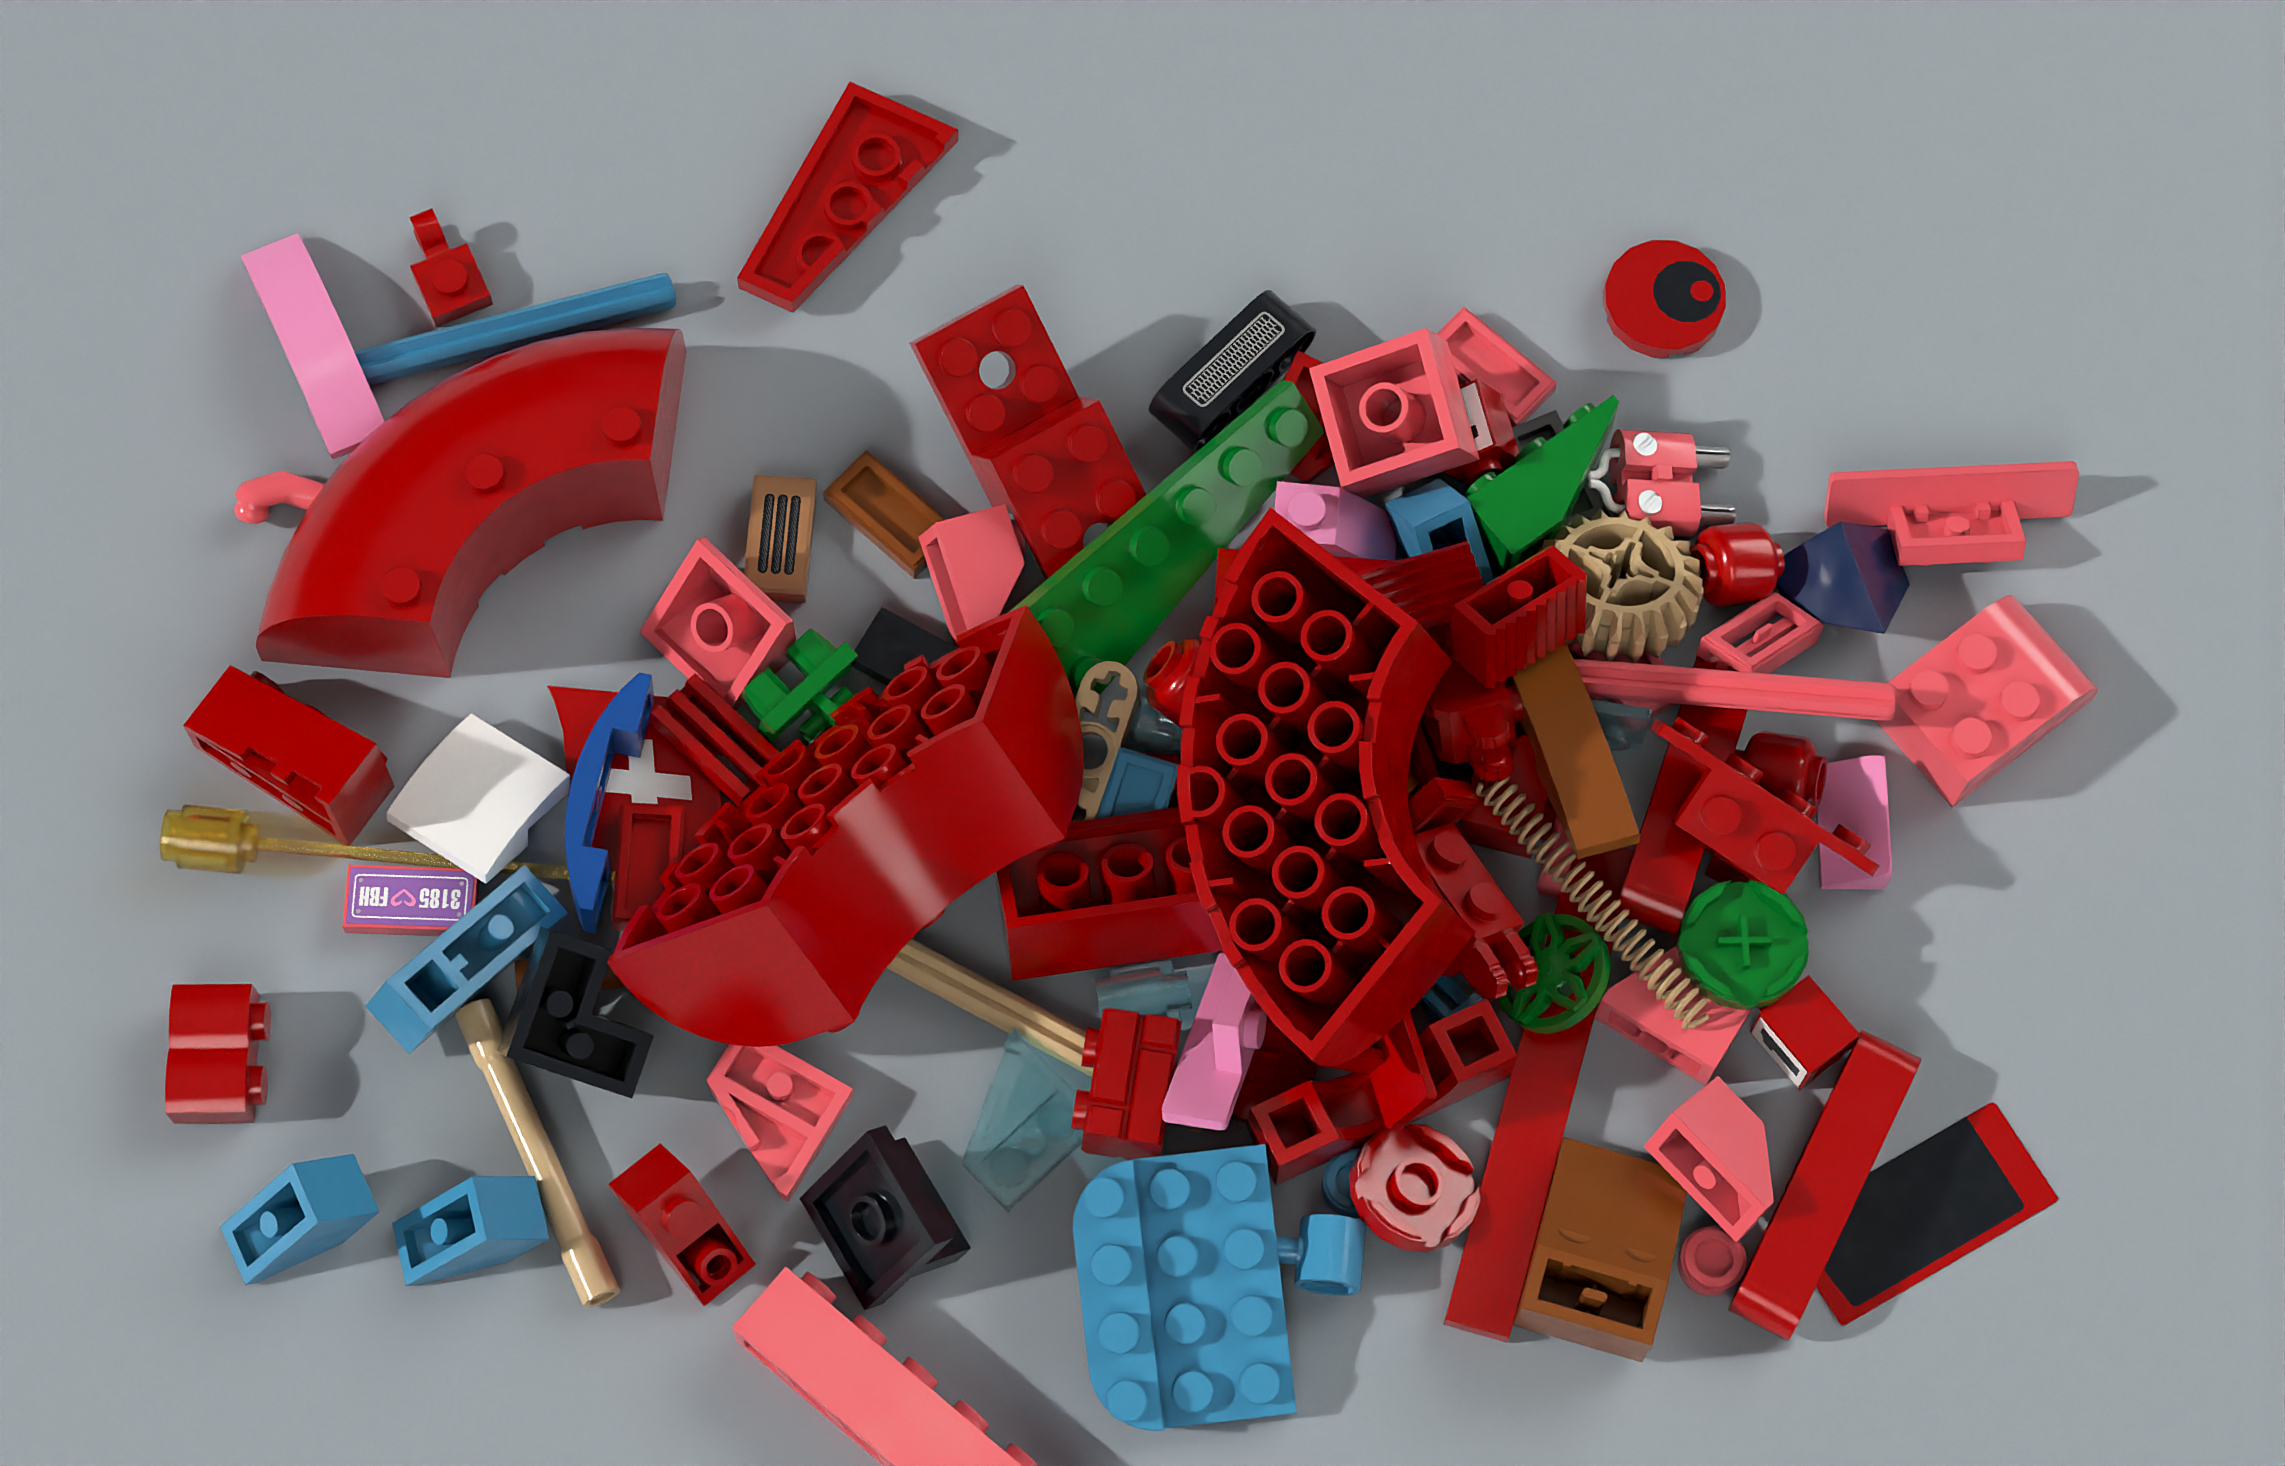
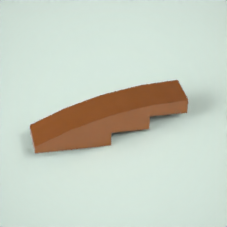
M1567 644L1556 648V652H1546V658H1536V664H1526V670H1516V676H1509L1507 679L1510 684H1514L1521 701L1523 720L1520 723L1535 752L1538 777L1577 859L1638 844L1640 843V833L1609 745Z

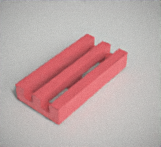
M1773 592L1766 599H1762L1703 636L1696 655L1704 661L1709 660L1713 656L1718 657L1719 660L1716 666L1718 670L1733 671L1735 669L1739 672L1769 674L1817 643L1824 625L1777 592ZM1779 613L1784 616L1774 624L1767 623L1778 616ZM1756 630L1754 637L1736 648L1732 646V644Z

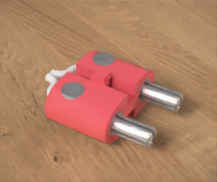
M1617 429L1612 436L1610 449L1603 452L1600 457L1599 468L1596 471H1590L1588 475L1589 488L1597 489L1601 493L1603 503L1614 513V517H1618L1624 508L1628 518L1641 521L1649 515L1652 527L1660 529L1672 526L1673 536L1692 537L1698 531L1699 525L1733 524L1736 519V510L1733 505L1701 503L1699 483H1694L1692 474L1697 468L1726 469L1730 464L1729 449L1726 447L1695 446L1694 438L1690 433ZM1608 464H1610L1611 483H1617V492L1613 497H1611L1610 490L1606 484L1598 480L1608 471Z

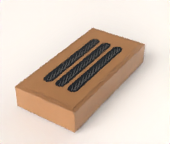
M754 475L744 575L772 601L806 603L817 497L816 479Z

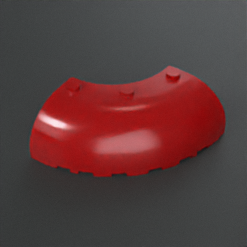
M621 328L580 332L537 341L490 357L458 372L404 405L372 431L339 465L309 505L283 553L266 597L256 639V649L261 661L450 678L455 655L462 636L479 607L478 600L501 573L506 575L525 558L544 547L545 540L580 525L584 530L613 522L633 520L663 521L686 358V346L682 331L680 329Z
M1270 507L1235 557L1225 576L1228 582L1218 598L1212 616L1207 615L1199 634L1202 641L1192 676H1187L1182 699L1179 725L1183 728L1181 739V765H1177V797L1181 824L1185 826L1187 847L1191 858L1189 865L1196 891L1204 911L1209 914L1223 952L1231 965L1236 968L1246 987L1256 998V1002L1272 1022L1312 1061L1323 1067H1332L1358 1056L1399 1023L1434 985L1476 933L1445 900L1430 877L1418 850L1408 803L1410 757L1417 727L1426 704L1438 682L1453 661L1418 621Z
M1027 605L986 621L956 636V642L960 648L930 664L923 655L904 665L905 671L897 675L882 693L877 695L872 687L869 686L829 714L837 725L828 729L806 747L799 739H796L754 776L761 786L737 808L733 803L726 802L699 829L694 837L701 846L689 852L679 863L669 864L659 877V880L666 889L651 909L648 905L639 906L625 927L607 964L627 989L647 1008L671 1024L692 1034L720 1043L751 1047L776 1046L799 1041L826 1031L830 1033L839 1032L855 1022L874 984L903 947L921 929L934 924L943 915L945 908L1001 868L1036 850L1044 851L1050 849L1062 839H1065L1082 788L1084 773L1082 731L1074 696L1063 666L1049 638Z

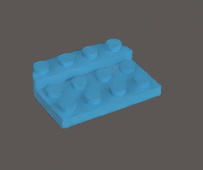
M1265 1144L1125 1160L1099 1172L1086 1185L1077 1201L1073 1214L1072 1229L1089 1377L1094 1391L1104 1407L1117 1420L1129 1426L1148 1431H1164L1165 1428L1297 1413Z

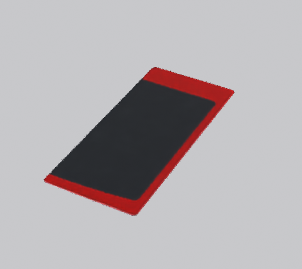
M1991 1102L1869 1173L1816 1288L1839 1324L1845 1326L2054 1204L2058 1197L1998 1106Z

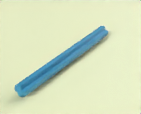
M659 273L354 352L368 384L373 385L522 347L537 341L561 337L671 309L676 305V295L669 275L667 273Z

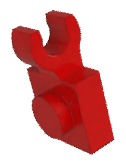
M432 208L409 217L414 228L413 232L426 259L411 265L410 268L435 327L493 305L489 290L468 244L466 243L450 250Z

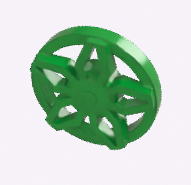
M1546 913L1536 916L1535 921L1522 928L1517 934L1526 947L1531 945L1535 953L1531 957H1534L1535 963L1538 964L1537 984L1518 990L1513 1002L1511 985L1508 983L1507 995L1501 996L1497 1000L1504 1013L1526 1030L1536 1033H1554L1577 1024L1599 1003L1609 981L1611 969L1610 954L1602 936L1584 920L1566 914L1553 915ZM1562 930H1575L1583 933V935L1566 939ZM1550 933V946L1544 948L1545 934ZM1584 948L1575 958L1573 957L1577 950ZM1595 960L1591 981L1587 989H1585L1584 983L1580 978L1581 972L1585 971L1592 961ZM1572 992H1574L1577 1001H1573L1567 997ZM1537 994L1536 998L1528 1005L1530 998ZM1551 1002L1567 1009L1552 1017L1537 1018L1550 1007Z

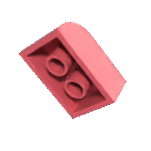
M2007 595L1985 608L1890 680L1888 683L1894 685L1897 692L1894 717L1889 721H1875L1953 808L2093 700L2098 692V688L2014 595Z

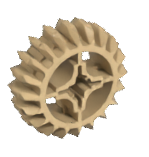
M1599 508L1591 521L1582 515L1575 514L1569 526L1562 525L1554 539L1544 540L1542 547L1538 550L1540 552L1553 545L1587 574L1585 634L1576 633L1575 640L1566 639V644L1574 642L1581 644L1584 657L1595 650L1605 653L1608 661H1612L1617 654H1625L1633 663L1638 661L1643 651L1659 658L1662 651L1666 649V645L1677 647L1680 640L1684 637L1685 631H1690L1691 626L1695 623L1703 595V579L1700 578L1701 571L1699 568L1700 560L1690 557L1689 541H1673L1672 526L1656 529L1652 527L1649 515L1641 521L1629 519L1625 508L1618 517H1608Z

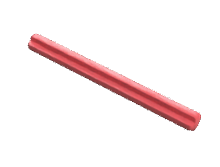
M1574 659L1589 697L1883 721L1893 719L1896 710L1897 692L1895 686L1890 683Z

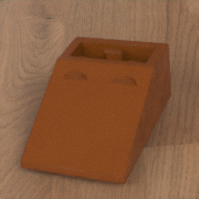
M1563 1137L1513 1326L1643 1362L1653 1345L1687 1191L1661 1164Z

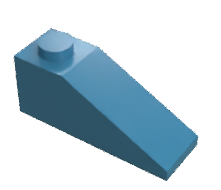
M523 865L386 980L365 1006L410 1054L454 1017L460 1008L472 1001L535 944L541 926L552 929L568 912L535 875Z

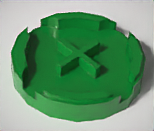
M1732 880L1716 883L1694 899L1680 923L1676 949L1682 971L1687 978H1690L1694 988H1699L1700 994L1720 1006L1740 1010L1770 1006L1791 992L1807 965L1809 942L1804 916L1787 895L1778 893L1763 882L1749 880L1748 883L1740 881L1731 883Z

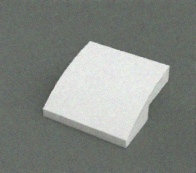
M471 713L445 737L412 775L387 811V821L486 884L528 847V829L569 793L570 774Z

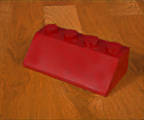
M1179 807L1070 822L1065 839H1062L1057 845L1044 851L1036 850L995 872L1003 934L1012 981L1223 951L1209 914L1204 911L1196 891L1189 865L1191 858L1187 847L1185 826L1181 824Z

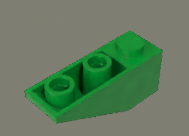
M1614 395L1597 407L1592 403L1583 405L1566 420L1563 425L1564 430L1548 441L1543 437L1533 440L1517 454L1514 459V465L1498 476L1495 472L1483 475L1466 491L1465 497L1470 501L1485 552L1502 573L1507 572L1537 554L1544 540L1554 539L1561 526L1566 525L1588 480L1589 472L1592 471L1613 428L1619 401Z

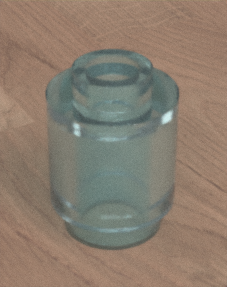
M1171 960L1110 969V976L1094 979L1100 1021L1102 1020L1103 1009L1108 1007L1134 1011L1140 1015L1153 1014L1177 1018L1179 1021H1182L1181 1011L1192 1009L1186 970L1174 972Z

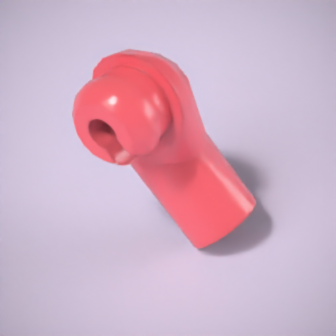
M281 470L244 481L234 494L235 498L238 499L234 507V513L243 522L260 524L267 520L269 506L284 503L307 510L325 483Z

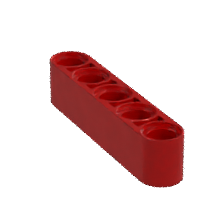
M1696 656L1693 668L1718 670L1716 666L1719 658L1713 656L1709 660L1704 661L1699 656ZM1681 704L1677 717L1710 737L1704 749L1725 763L1729 755L1735 753L1748 710ZM1669 742L1639 832L1640 843L1635 845L1618 898V900H1621L1620 906L1615 909L1613 915L1618 916L1623 910H1629V915L1624 919L1630 921L1637 919L1639 924L1676 936L1706 844L1671 821L1707 767Z
M1861 1030L1860 1036L1842 1067L1735 1292L1728 1311L1788 1341L1790 1340L1922 1060L1921 1058Z

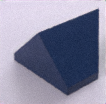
M1842 521L1784 554V571L1782 576L1777 579L1776 584L1781 596L1821 623L1885 634L1910 585L1903 566H1898L1888 529Z

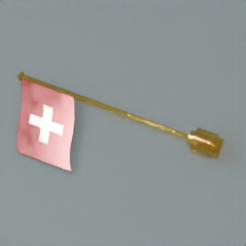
M547 685V689L556 706L563 731L566 772L570 774V786L587 738L601 714L619 692ZM654 696L655 701L652 711L658 705L663 706L667 702L668 697ZM691 700V702L706 715V713L693 700ZM679 713L673 716L675 720L717 758L716 750L706 742L705 737ZM650 723L640 758L617 753L614 756L592 843L593 848L608 850L611 870L609 883L614 884L621 802L686 805L683 858L693 849L701 846L694 835L721 808L720 789ZM184 804L181 810L167 809L163 818L160 835L161 859L163 861L176 862L178 869L241 874L246 862H256L259 850L442 868H460L440 854L260 837L259 824L250 823L248 811L242 809ZM511 861L499 872L514 874L525 865L537 877L569 880L567 866Z

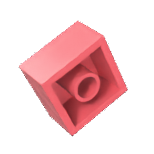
M1424 328L1309 368L1342 488L1362 498H1366L1480 459L1448 343L1429 329Z

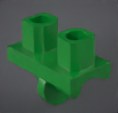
M810 628L785 653V656L806 677L798 686L790 691L767 668L748 684L743 691L742 696L753 713L761 720L757 731L770 744L807 710L810 711L812 716L798 730L807 741L812 742L825 729L828 730L837 725L829 714L855 696L845 686L830 699L825 694L852 670L853 666L851 663L857 659L858 655L846 642L837 649L830 641Z

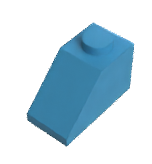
M1438 478L1384 503L1402 559L1468 541L1471 553L1474 555L1475 564L1479 569V575L1483 580V585L1494 579L1470 501L1443 480Z
M348 1154L292 1163L222 1224L220 1228L244 1284L250 1285L344 1243L379 1213V1209L355 1155Z
M472 1176L392 1223L406 1286H417L503 1264L549 1240L545 1213L541 1204L535 1176Z

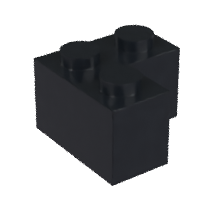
M541 926L497 1051L505 1057L632 1099L654 1035L592 1013L609 966L607 961L614 951Z

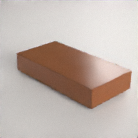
M867 450L823 491L826 503L912 578L915 579L928 566L918 537L936 522L947 519Z

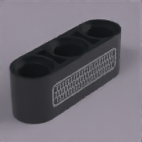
M1271 290L1262 292L1159 389L1149 405V413L1194 453L1197 452L1240 416L1288 370L1297 351L1306 352L1316 336V329Z

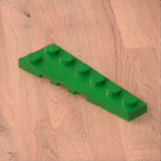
M1285 380L1278 382L1010 610L1013 611L1024 605H1027L1058 655L1069 681L1074 700L1076 699L1082 679L1086 672L1094 665L1105 661H1113L1125 666L1217 559L1218 548H1226L1276 490L1277 481L1282 482L1324 434L1325 430L1293 382ZM1112 676L1108 684L1096 682L1093 691L1100 695L1116 676Z

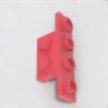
M2074 461L1833 472L1828 478L1824 519L1826 526L1829 528L1840 521L1867 526L1887 525L1898 566L2023 560L2026 539L2019 519L2070 516L2073 512L2079 470Z

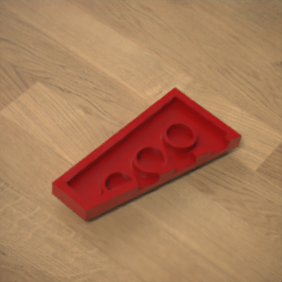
M849 82L737 277L739 289L794 313L959 141L958 129L853 82Z

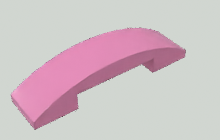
M296 233L241 255L243 264L277 334L331 459L333 460L353 452L372 431L385 421L338 314L299 234Z

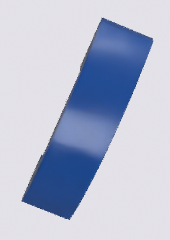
M639 672L608 704L586 740L571 781L565 819V851L574 905L584 932L597 933L611 877L608 850L593 848L592 843L614 756L617 753L637 758L641 757L649 725L648 719L655 701L652 675Z

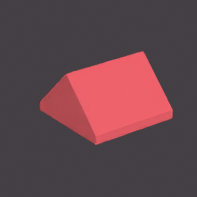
M705 537L696 540L640 630V633L688 679L694 673L697 674L735 711L746 702L742 696L744 689L760 673L769 668L776 674L790 661L785 656V653L796 641L793 620Z

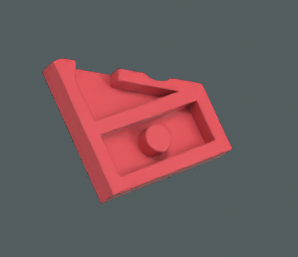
M728 1044L706 1079L709 1090L779 1197L787 1202L792 1198L854 1097L853 1088L777 1045L751 1047Z

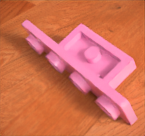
M1220 951L1162 1105V1118L1168 1123L1225 1130L1228 1127L1254 1050L1260 1049L1264 1040L1267 1014L1256 1002V998L1246 987L1236 968L1231 965L1223 951Z

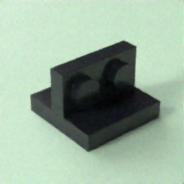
M886 1125L867 1131L799 1198L864 1310L884 1304L910 1278L957 1262L971 1249L907 1139L904 1137L895 1140Z

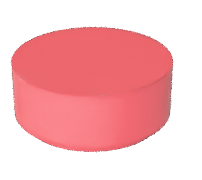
M1717 1226L1703 1227L1691 1233L1683 1243L1677 1259L1678 1271L1684 1283L1694 1292L1705 1296H1719L1732 1290L1743 1276L1747 1263L1746 1252L1741 1241L1739 1240L1736 1243L1721 1227Z

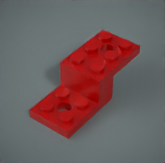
M1024 285L1013 286L909 343L991 506L1006 505L1008 513L1013 515L1045 580L1084 548L1083 537L1090 526L1096 523H1103L1109 527L1146 496L1144 488L1100 400L1078 396ZM997 351L1008 361L1009 374L1002 385L990 388L981 380L979 367L986 355Z

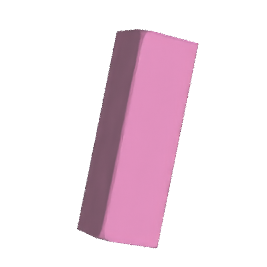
M1870 755L1827 763L1825 788L1820 805L1816 807L1818 809L1816 812L1817 824L1831 834L1838 824L1849 829L1871 844L1865 856L1880 866L1872 877L1819 842L1820 889H1885L1892 877L1885 756Z

